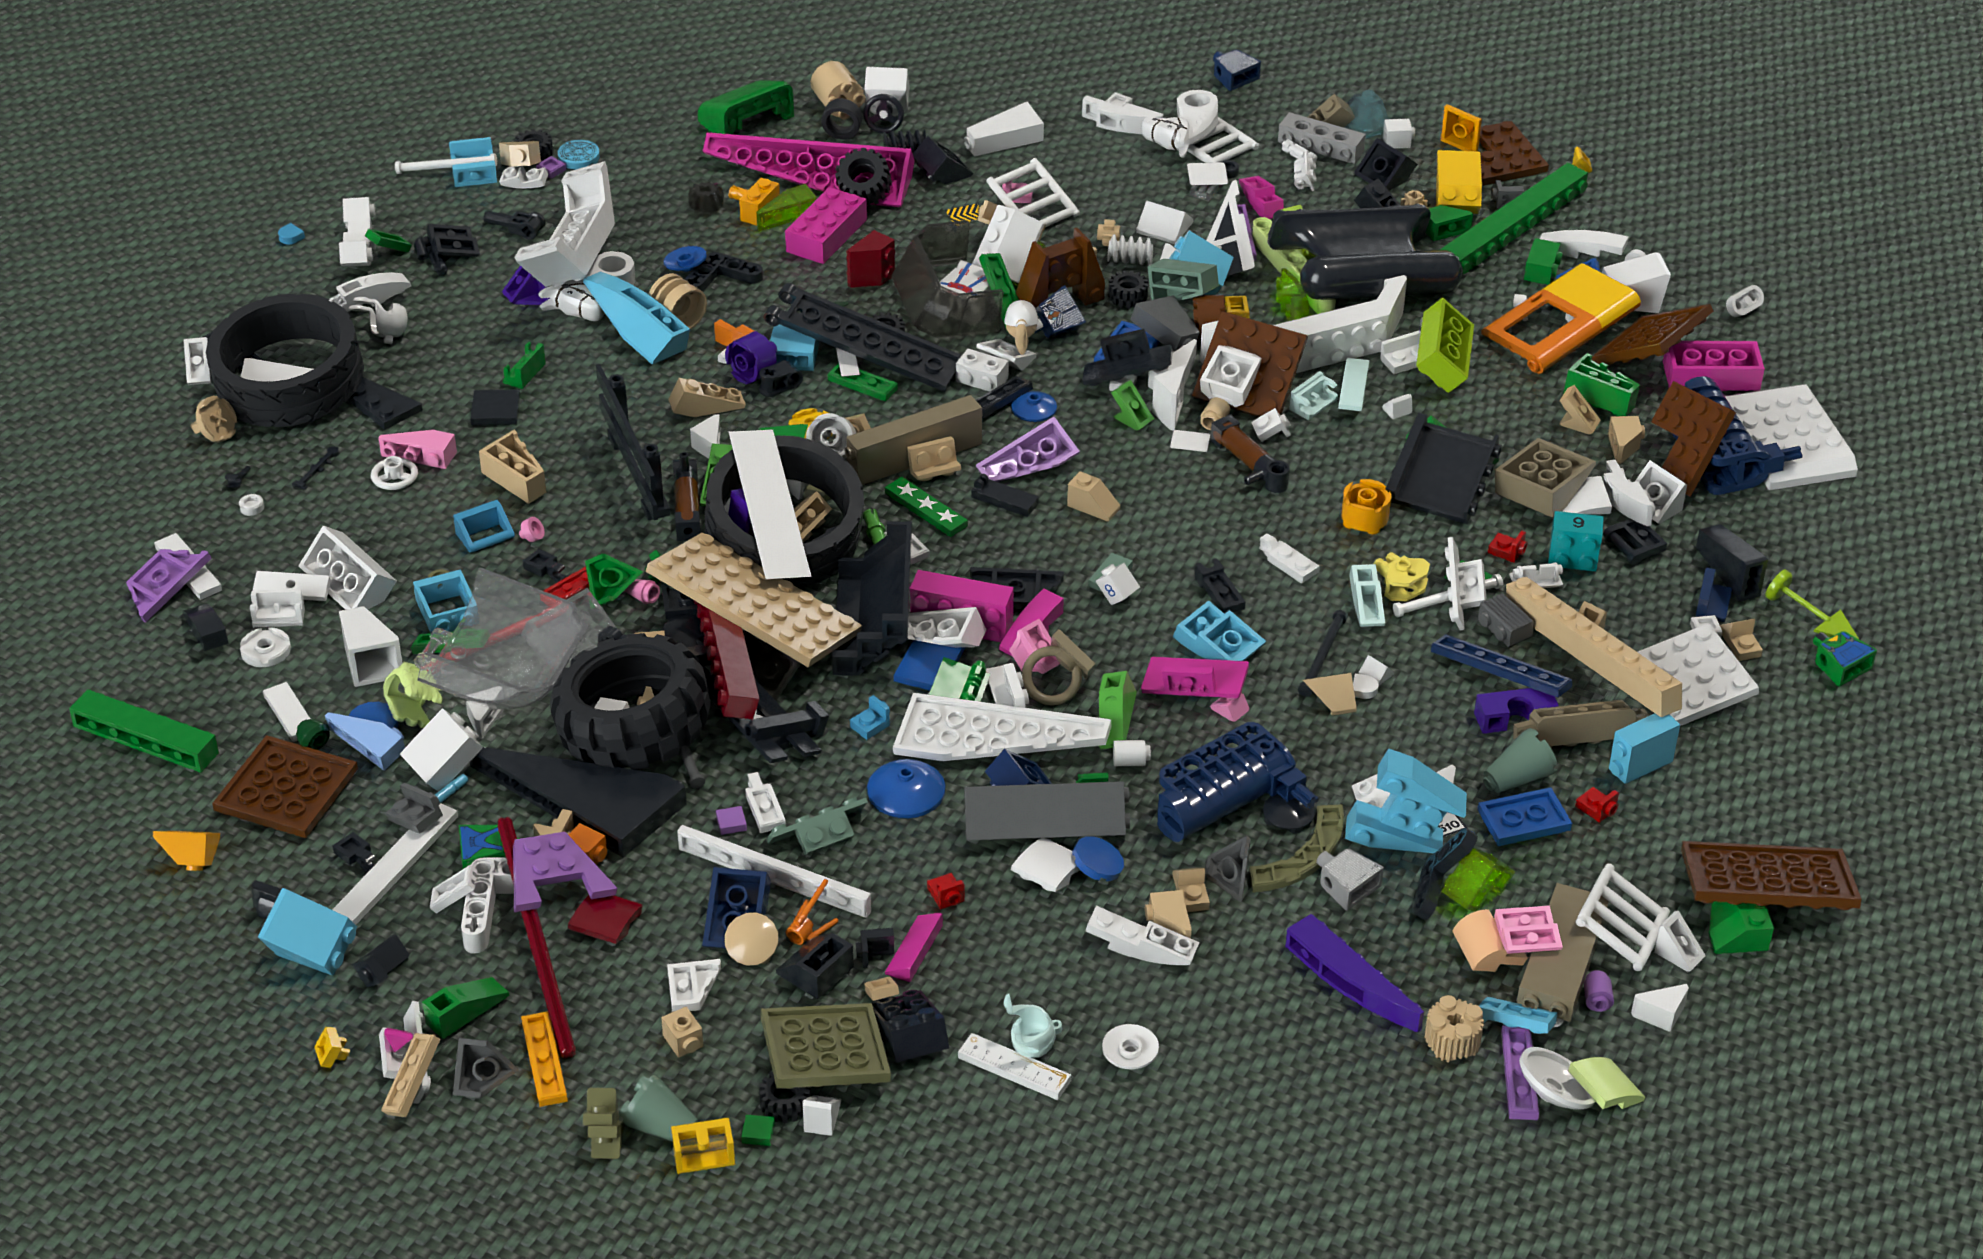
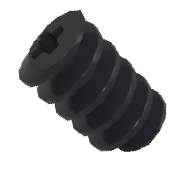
M910 130L906 131L905 136L902 131H898L897 137L893 131H890L889 137L883 132L884 147L911 149L913 154L926 138V130H923L922 135H920L919 130H915L913 136Z

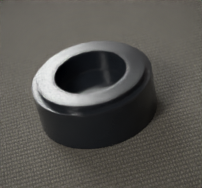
M1231 160L1222 161L1225 164L1227 178L1237 177L1239 165Z

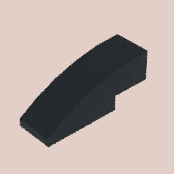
M205 603L182 610L198 644L201 643L204 651L229 644L226 628L209 604Z

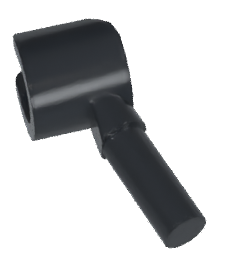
M246 466L237 474L227 473L225 475V479L228 480L226 487L240 488L243 476L251 468Z

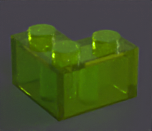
M1473 848L1469 854L1459 861L1455 871L1446 878L1445 887L1441 892L1465 909L1475 912L1478 911L1491 890L1502 893L1516 871L1492 854Z

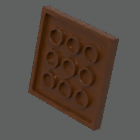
M1711 304L1642 316L1593 355L1592 360L1598 364L1603 362L1611 365L1616 361L1625 363L1633 358L1642 360L1651 355H1656L1657 357L1665 355L1669 352L1671 346L1682 341L1681 338L1692 333L1694 327L1707 321L1706 318L1714 312Z
M1221 311L1192 397L1205 402L1211 400L1201 391L1200 379L1218 345L1229 346L1262 358L1244 404L1237 407L1229 404L1230 409L1260 417L1275 408L1281 416L1308 336Z
M266 735L212 803L213 809L220 813L307 838L356 773L358 765L353 760Z

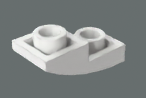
M511 166L503 170L499 182L502 186L512 188L542 187L545 185L548 172L545 167L540 169L534 168L526 172L523 166Z

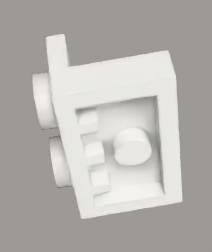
M1420 330L1382 342L1380 360L1393 374L1417 368Z

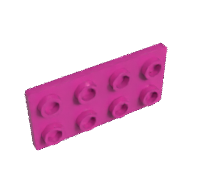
M1151 657L1141 691L1148 694L1239 698L1249 669V662Z

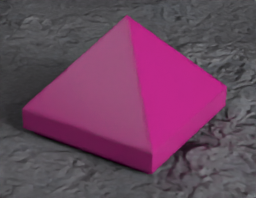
M387 1028L384 1031L394 1052L412 1040L414 1036L412 1032Z

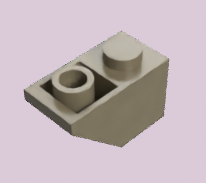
M1333 94L1308 116V118L1343 128L1356 118L1349 104L1336 94Z

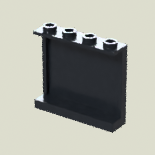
M1418 412L1386 487V490L1391 492V502L1468 524L1470 517L1476 515L1478 503L1476 502L1478 498L1483 497L1485 493V480L1487 477L1490 478L1493 473L1494 464L1492 463L1494 458L1498 459L1500 456L1502 445L1499 444V435L1495 434L1492 441L1427 423L1426 414Z

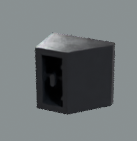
M833 932L811 938L776 969V974L816 999H819L854 967L853 945Z

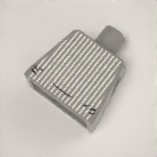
M1345 849L1335 857L1324 851L1317 858V864L1322 867L1321 886L1346 911L1382 886L1384 867L1351 849Z

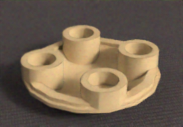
M745 913L736 917L729 924L725 933V947L729 956L737 963L746 966L768 963L778 945V931L775 924L767 916L759 913Z

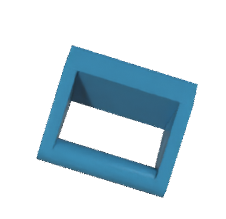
M498 500L453 515L455 533L469 553L515 537L509 520ZM496 525H500L503 529L500 533L472 542L469 536Z

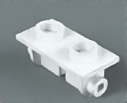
M1307 150L1305 151V157L1298 158L1294 162V185L1298 189L1310 186L1311 190L1314 191V182L1317 181L1314 172L1316 163L1313 157H1309Z
M1556 562L1541 564L1537 571L1535 565L1517 566V569H1513V573L1509 574L1512 582L1519 578L1528 577L1542 588L1563 586L1559 575L1563 572L1562 565H1557Z

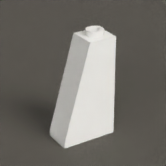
M1025 102L968 127L967 137L964 138L965 146L974 156L1040 142L1044 139V123L1030 104Z
M245 358L241 377L254 381H279L303 375L313 369Z

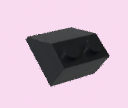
M929 136L924 139L913 153V157L918 161L916 165L923 171H927L926 176L933 182L938 180L943 184H949L971 177L974 174L953 151Z

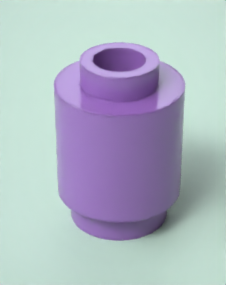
M1596 970L1588 973L1583 983L1587 1007L1593 1011L1601 1012L1608 1010L1614 1004L1611 979L1603 971Z

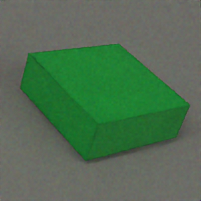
M746 1115L741 1136L742 1143L770 1146L775 1118Z

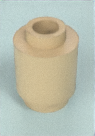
M1212 398L1201 414L1202 426L1207 430H1211L1212 422L1228 416L1230 412L1229 404L1224 399Z

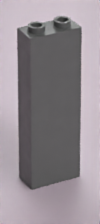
M1122 781L964 787L966 840L1126 835L1125 829H1130V814L1125 813V803H1129V787H1124V782Z

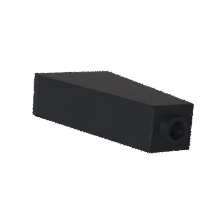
M1721 524L1699 529L1696 549L1712 569H1716V574L1724 584L1732 588L1731 592L1740 602L1761 596L1768 563L1767 557Z

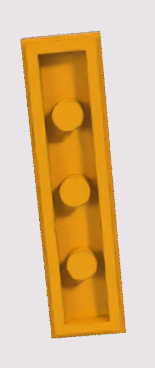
M548 1011L521 1016L539 1107L568 1102Z

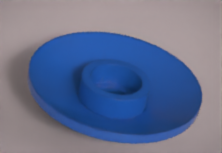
M699 246L682 247L670 252L664 258V265L669 270L688 272L701 264L706 259L707 253L704 248Z
M1029 391L1012 401L1011 409L1014 415L1022 420L1039 422L1051 418L1056 413L1057 403L1049 394Z

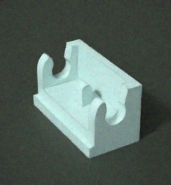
M1319 371L1291 391L1289 410L1310 420L1338 400V395L1328 388V385L1331 388H1335L1337 384Z

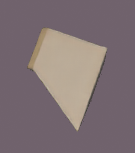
M1351 673L1303 680L1331 710L1332 716L1356 712L1357 708Z

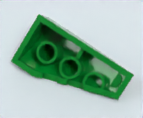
M1716 901L1712 903L1708 934L1715 954L1769 951L1774 927L1765 906H1759L1754 903H1741L1739 905Z

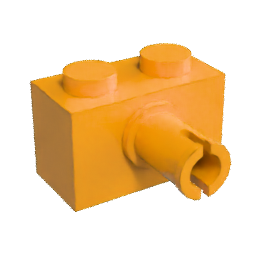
M760 178L749 190L732 185L729 190V198L739 200L740 221L760 226L780 205L779 183Z

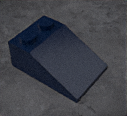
M713 867L703 947L726 949L725 933L729 924L736 917L745 913L766 915L771 879L767 872Z

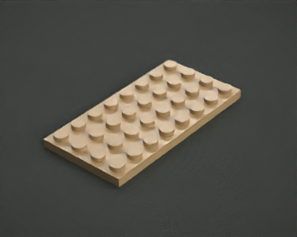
M700 533L649 562L645 571L807 667H810L855 637L862 628V625L854 621L852 617L838 612L831 605L823 603L814 598L812 594L795 587L790 581L783 580L782 578L766 579L763 567L754 563L748 557L737 555L731 547L721 544L708 534Z

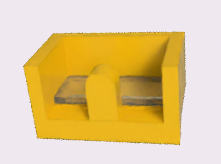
M729 1118L671 1126L677 1174L735 1165L734 1143Z

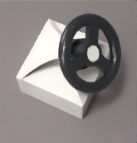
M866 67V104L863 109V117L867 126L874 132L889 134L890 131H896L903 123L904 112L908 110L909 102L908 69ZM869 111H871V112L874 113L875 115H873V116L870 117V116H869ZM881 119L888 120L893 125L882 128L874 123Z

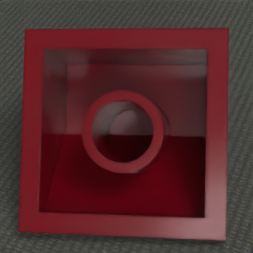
M873 230L846 250L848 287L880 286L895 276V239Z

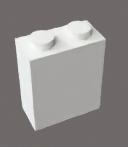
M443 708L400 753L418 775L438 792L448 785L483 748L476 740L479 737L478 734L469 726L465 728L463 726L465 721L456 712L449 714Z

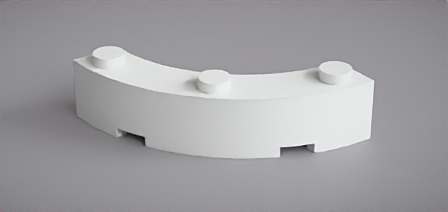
M369 197L343 199V220L348 232H343V242H339L340 264L342 267L369 266L371 261H373L372 252H376V244L365 237L367 229H372V217H376L375 204H371Z

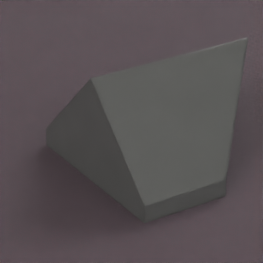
M1245 836L1209 855L1205 868V877L1241 903L1249 864L1251 840L1249 836Z
M459 1038L453 1095L482 1098L519 1071V1069L489 1041Z

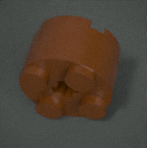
M1224 294L1193 297L1194 323L1200 332L1197 341L1201 340L1202 324L1218 321L1221 311L1226 312Z

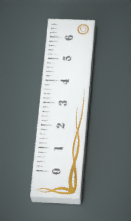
M971 1033L958 1051L959 1059L1056 1100L1060 1098L1071 1082V1074L1033 1058L1023 1056L1019 1052Z

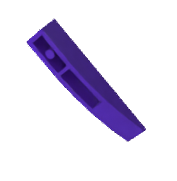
M1310 914L1287 928L1285 947L1322 980L1344 996L1377 1015L1417 1033L1422 1030L1424 1017L1422 1008L1403 994L1399 987L1394 986L1379 970L1372 967L1361 954L1356 953L1349 947L1344 939L1333 933L1323 921Z

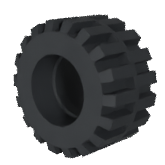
M861 148V151L854 149L853 153H846V158H841L839 160L840 165L836 167L837 173L835 175L839 189L865 198L867 207H870L871 203L878 204L879 199L884 200L886 198L885 193L890 192L892 180L887 162L882 157V154L876 153L871 148L869 151L866 148ZM870 172L874 174L867 182H854V179L861 173Z

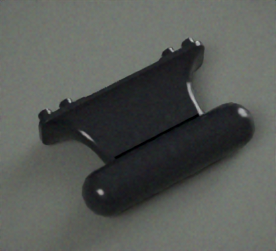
M1397 204L1381 208L1337 210H1278L1273 214L1267 239L1270 248L1273 250L1306 249L1316 256L1307 260L1300 272V283L1303 292L1311 299L1334 300L1379 297L1384 289V280L1402 275L1407 277L1405 296L1447 293L1454 290L1462 280L1463 268L1460 259L1454 253L1447 250L1417 251L1414 243L1424 238L1431 217V212L1425 205L1401 206Z

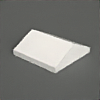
M1001 339L977 343L976 347L981 353L1009 360V366L1021 371L1037 355L1026 350L1024 355H1020L1016 345Z

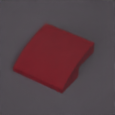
M588 895L573 914L567 929L617 944L628 935L629 924L642 914L643 904L615 895L591 899Z

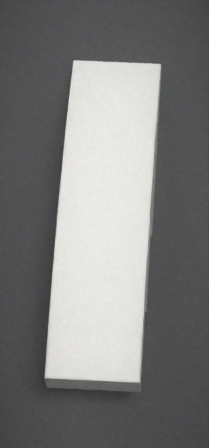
M1589 230L1554 231L1542 233L1540 237L1543 240L1561 243L1559 252H1563V255L1578 258L1581 252L1597 257L1600 256L1602 251L1622 255L1628 244V236Z

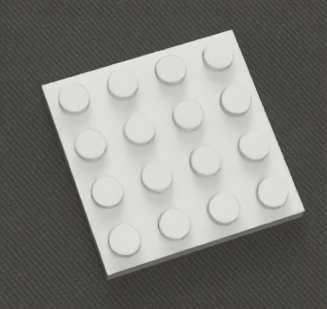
M1709 623L1638 651L1646 659L1682 682V709L1669 714L1680 726L1759 694L1758 685Z

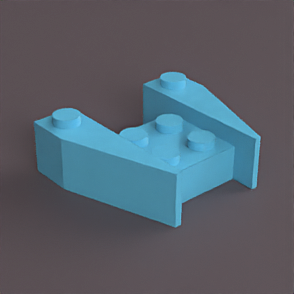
M1388 748L1378 765L1377 789L1389 792L1390 795L1382 808L1357 800L1347 815L1345 839L1372 848L1435 853L1443 846V829L1439 828L1438 825L1447 812L1465 818L1467 793L1416 758Z

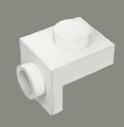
M1275 408L1251 422L1261 442L1281 430L1286 437L1291 436L1288 429L1291 426L1285 414L1280 416Z

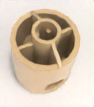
M838 61L823 63L812 75L811 88L825 107L834 99H847L854 102L858 107L866 100L864 90L860 84L857 83L845 65ZM843 112L832 113V115L841 119H848L850 117Z

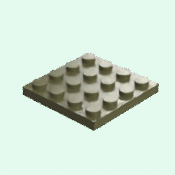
M872 1003L761 1009L762 1026L777 1088L790 1089L794 1087L890 1082L891 1072Z

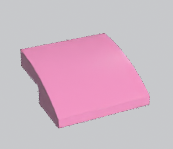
M1550 906L1496 909L1494 916L1507 954L1562 950L1558 925L1553 922Z

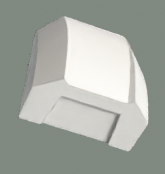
M1218 345L1200 379L1201 391L1209 399L1218 397L1234 407L1243 405L1252 387L1262 358L1233 347Z

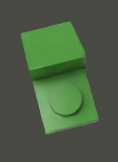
M1131 380L1123 383L1111 392L1121 411L1113 416L1116 420L1137 431L1154 420Z

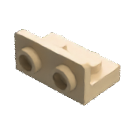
M951 436L907 447L910 473L917 480L928 481L934 476H948L954 474L955 471L961 470V464L956 458L955 442Z

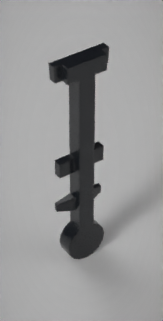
M336 446L329 447L327 454L319 458L315 465L312 464L310 466L311 469L299 481L295 480L292 486L306 490L308 488L306 483L318 471L323 472L325 470L323 466L326 463H332L330 459L339 455V448Z

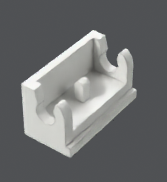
M301 589L251 591L252 605H250L253 628L303 626L305 607Z

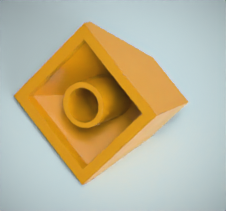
M1446 104L1444 106L1441 141L1463 151L1478 152L1482 119Z
M153 831V837L178 865H186V870L203 871V866L212 865L220 840V833Z

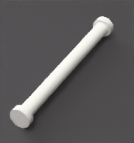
M493 153L490 156L409 163L396 161L395 171L397 174H402L404 171L452 168V165L494 160L495 166H497V156Z
M1495 574L1492 578L1485 580L1486 590L1494 587L1496 589L1503 587V579L1500 574ZM1448 591L1403 604L1400 602L1394 603L1393 612L1399 618L1404 616V613L1449 601Z

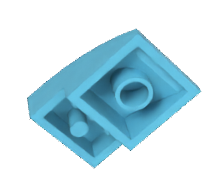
M1207 601L1179 623L1173 635V638L1204 659L1245 661L1266 643L1260 635L1229 610L1224 614L1210 601Z

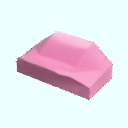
M1040 618L1018 630L1017 638L1009 649L1021 671L1026 659L1034 651L1042 647L1051 646V637ZM1047 656L1035 664L1032 672L1044 674L1060 663L1055 656Z

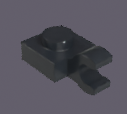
M537 549L523 561L525 570L540 577L549 574L555 582H559L567 577L561 573L565 566L557 561V557L541 549Z
M354 832L332 845L334 854L349 865L357 861L366 873L375 866L372 863L375 856L371 853L370 844Z

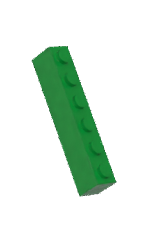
M87 689L69 708L73 726L78 729L200 773L219 754L214 734L192 727L186 723L172 720L166 716L158 715L144 708L130 705L124 701L116 700L102 693Z

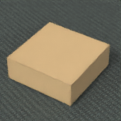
M891 977L877 979L864 984L866 994L873 1001L899 994L898 985Z

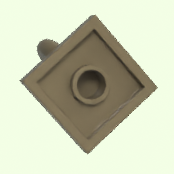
M1058 629L1052 635L1051 646L1037 649L1026 659L1022 668L1023 686L1027 690L1028 695L1035 701L1044 705H1060L1075 696L1081 686L1082 676L1087 680L1094 673L1095 663ZM1055 656L1064 668L1072 672L1070 686L1059 695H1045L1037 690L1033 684V667L1044 657Z

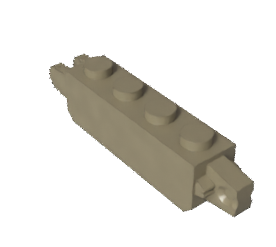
M1623 700L1534 709L1530 713L1528 721L1514 724L1513 738L1516 739L1523 731L1531 728L1539 733L1535 737L1540 742L1545 739L1550 748L1558 745L1576 746L1578 743L1585 742L1598 744L1602 740H1614L1615 731L1650 715L1643 708L1632 709Z

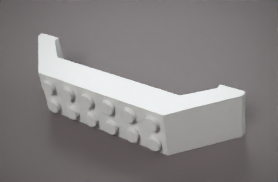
M605 161L565 173L561 181L564 188L566 213L550 240L522 247L515 255L516 262L545 287L551 285L558 287L572 279L574 281L584 279L615 225L608 170Z
M1402 275L1384 280V289L1377 300L1273 325L1308 336L1296 373L1346 361L1347 358H1358L1381 352L1382 342L1392 338L1403 315L1407 277ZM1218 321L1202 324L1200 361L1202 364L1204 363Z

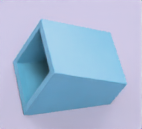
M282 888L258 938L277 956L334 976L336 970L343 963L344 953L348 945L353 942L356 936L357 926L348 917Z

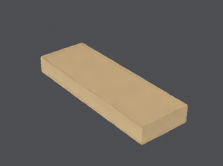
M414 1034L384 1102L382 1112L391 1116L407 1117L440 1039L430 1034Z

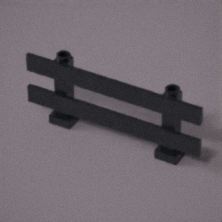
M596 364L597 380L603 393L598 394L599 406L609 427L607 429V436L613 449L620 450L643 497L640 500L644 514L648 521H655L658 518L670 516V507L663 494L661 459L658 446L647 444L644 446V449L641 448L629 424L626 385L623 376L615 374L608 380L601 364Z
M743 631L750 663L755 665L761 643L751 633ZM704 637L697 638L696 642L699 645L687 648L699 659L709 688V698L722 711L721 705L717 703L718 692L714 690V676L705 667L711 665V662L707 660L708 649L707 646H704ZM755 679L759 695L757 708L766 717L758 719L728 717L769 763H776L788 759V755L772 739L785 736L803 757L821 754L822 749L806 732L809 731L814 737L823 736L829 715L816 701L807 702L805 710L787 713Z

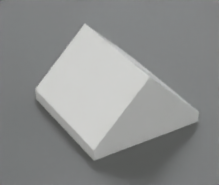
M1146 201L1136 233L1175 244L1178 238L1183 236L1192 225L1193 218L1186 212Z
M1179 366L1154 376L1152 413L1170 430H1175L1183 405L1185 366Z
M1649 460L1635 482L1638 481L1643 490L1647 491L1648 499L1655 506V515L1652 516V519L1661 524L1682 511L1687 484Z

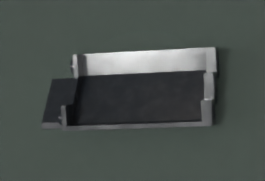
M887 521V536L865 551L864 558H838L837 611L852 617L854 621L862 625V628L855 637L833 650V675L858 676L865 671V667L874 661L876 663L890 653V649L893 646L908 640L912 521Z

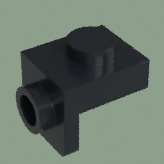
M893 928L860 930L861 941L856 942V957L862 958L863 968L868 967V956L894 954Z

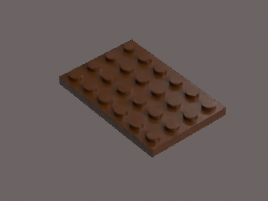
M1682 841L1681 852L1696 901L1703 903H1713L1714 901L1727 902L1733 905L1754 903L1759 906H1767L1769 904L1783 905L1785 907L1810 906L1815 909L1836 907L1841 910L1860 909L1862 899L1843 849Z

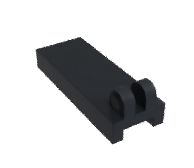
M984 473L974 482V488L971 490L972 498L1028 517L1039 504L1038 496L990 480Z

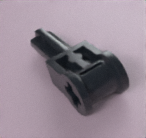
M486 211L483 217L484 222L508 227L509 233L521 235L528 240L534 239L537 231L543 229L546 225L545 218L538 212L526 213L517 211L512 216Z

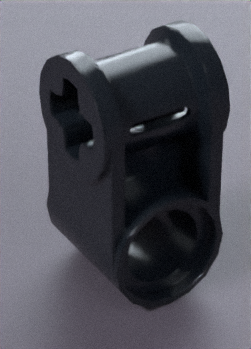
M787 360L764 367L759 373L762 379L759 392L763 396L773 397L779 393L795 389L802 383L803 374Z

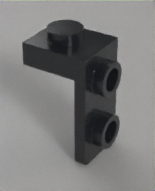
M393 934L352 964L365 985L370 987L380 984L387 979V973L407 959L410 954L398 936Z

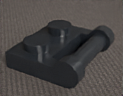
M1632 519L1609 526L1603 532V537L1608 542H1612L1627 556L1628 562L1633 566L1639 564L1642 559L1666 551L1667 542L1650 526L1643 525ZM1619 535L1627 538L1637 549L1633 550Z

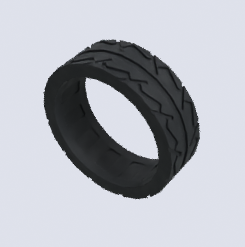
M294 293L266 297L260 301L257 300L244 305L231 313L228 318L226 317L216 326L209 337L205 352L218 398H224L234 409L236 417L241 419L240 421L264 427H286L306 423L309 420L325 416L340 407L343 402H346L355 393L361 383L364 372V363L354 324L350 320L351 316L342 306L318 295L302 293L296 295ZM316 339L337 347L334 353L317 368L294 378L279 381H254L234 374L245 358L257 350L280 341Z
M775 435L785 478L810 484L823 491L836 503L844 518L841 524L830 534L803 544L811 577L782 578L783 580L790 581L798 588L814 585L839 572L838 558H852L854 555L853 551L858 546L863 518V487L853 467L848 461H845L844 457L830 447L797 436ZM732 449L713 468L715 471L711 473L707 484L705 534L711 535L714 540L731 547L737 555L748 557L762 567L755 537L739 528L731 520L724 508L731 497V491L743 488Z

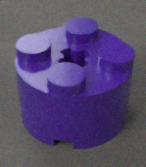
M753 331L733 341L726 347L725 360L727 365H731L733 369L731 373L735 379L743 384H749L761 379L759 373L762 368L777 363V346L764 335Z

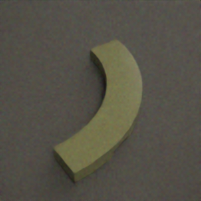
M1343 804L1317 806V823L1314 834L1309 841L1295 852L1293 857L1288 860H1279L1270 864L1249 867L1252 892L1270 891L1292 885L1320 869L1321 866L1317 864L1319 855L1324 851L1333 855L1340 842L1344 821Z

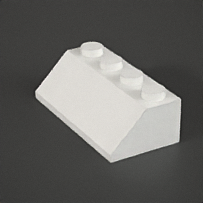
M322 526L299 564V567L306 574L329 575L331 580L328 594L345 610L362 606L368 610L384 602L397 581L347 535L326 526Z

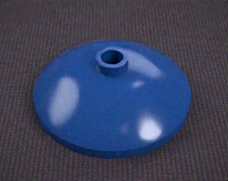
M901 759L879 767L869 778L867 793L872 805L880 812L896 818H916L932 812L941 804L945 796V781L940 772L933 766L918 760Z

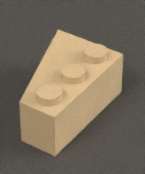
M515 429L479 451L481 472L528 504L546 493L544 470L535 457L527 451L525 443L520 441Z

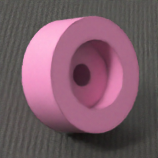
M530 517L521 523L519 536L522 539L533 543L544 537V527L538 518Z

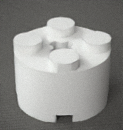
M827 413L814 419L807 430L806 439L830 447L846 459V437L856 434V431L851 422L846 418ZM831 432L836 435L833 443L827 440V437L831 436Z

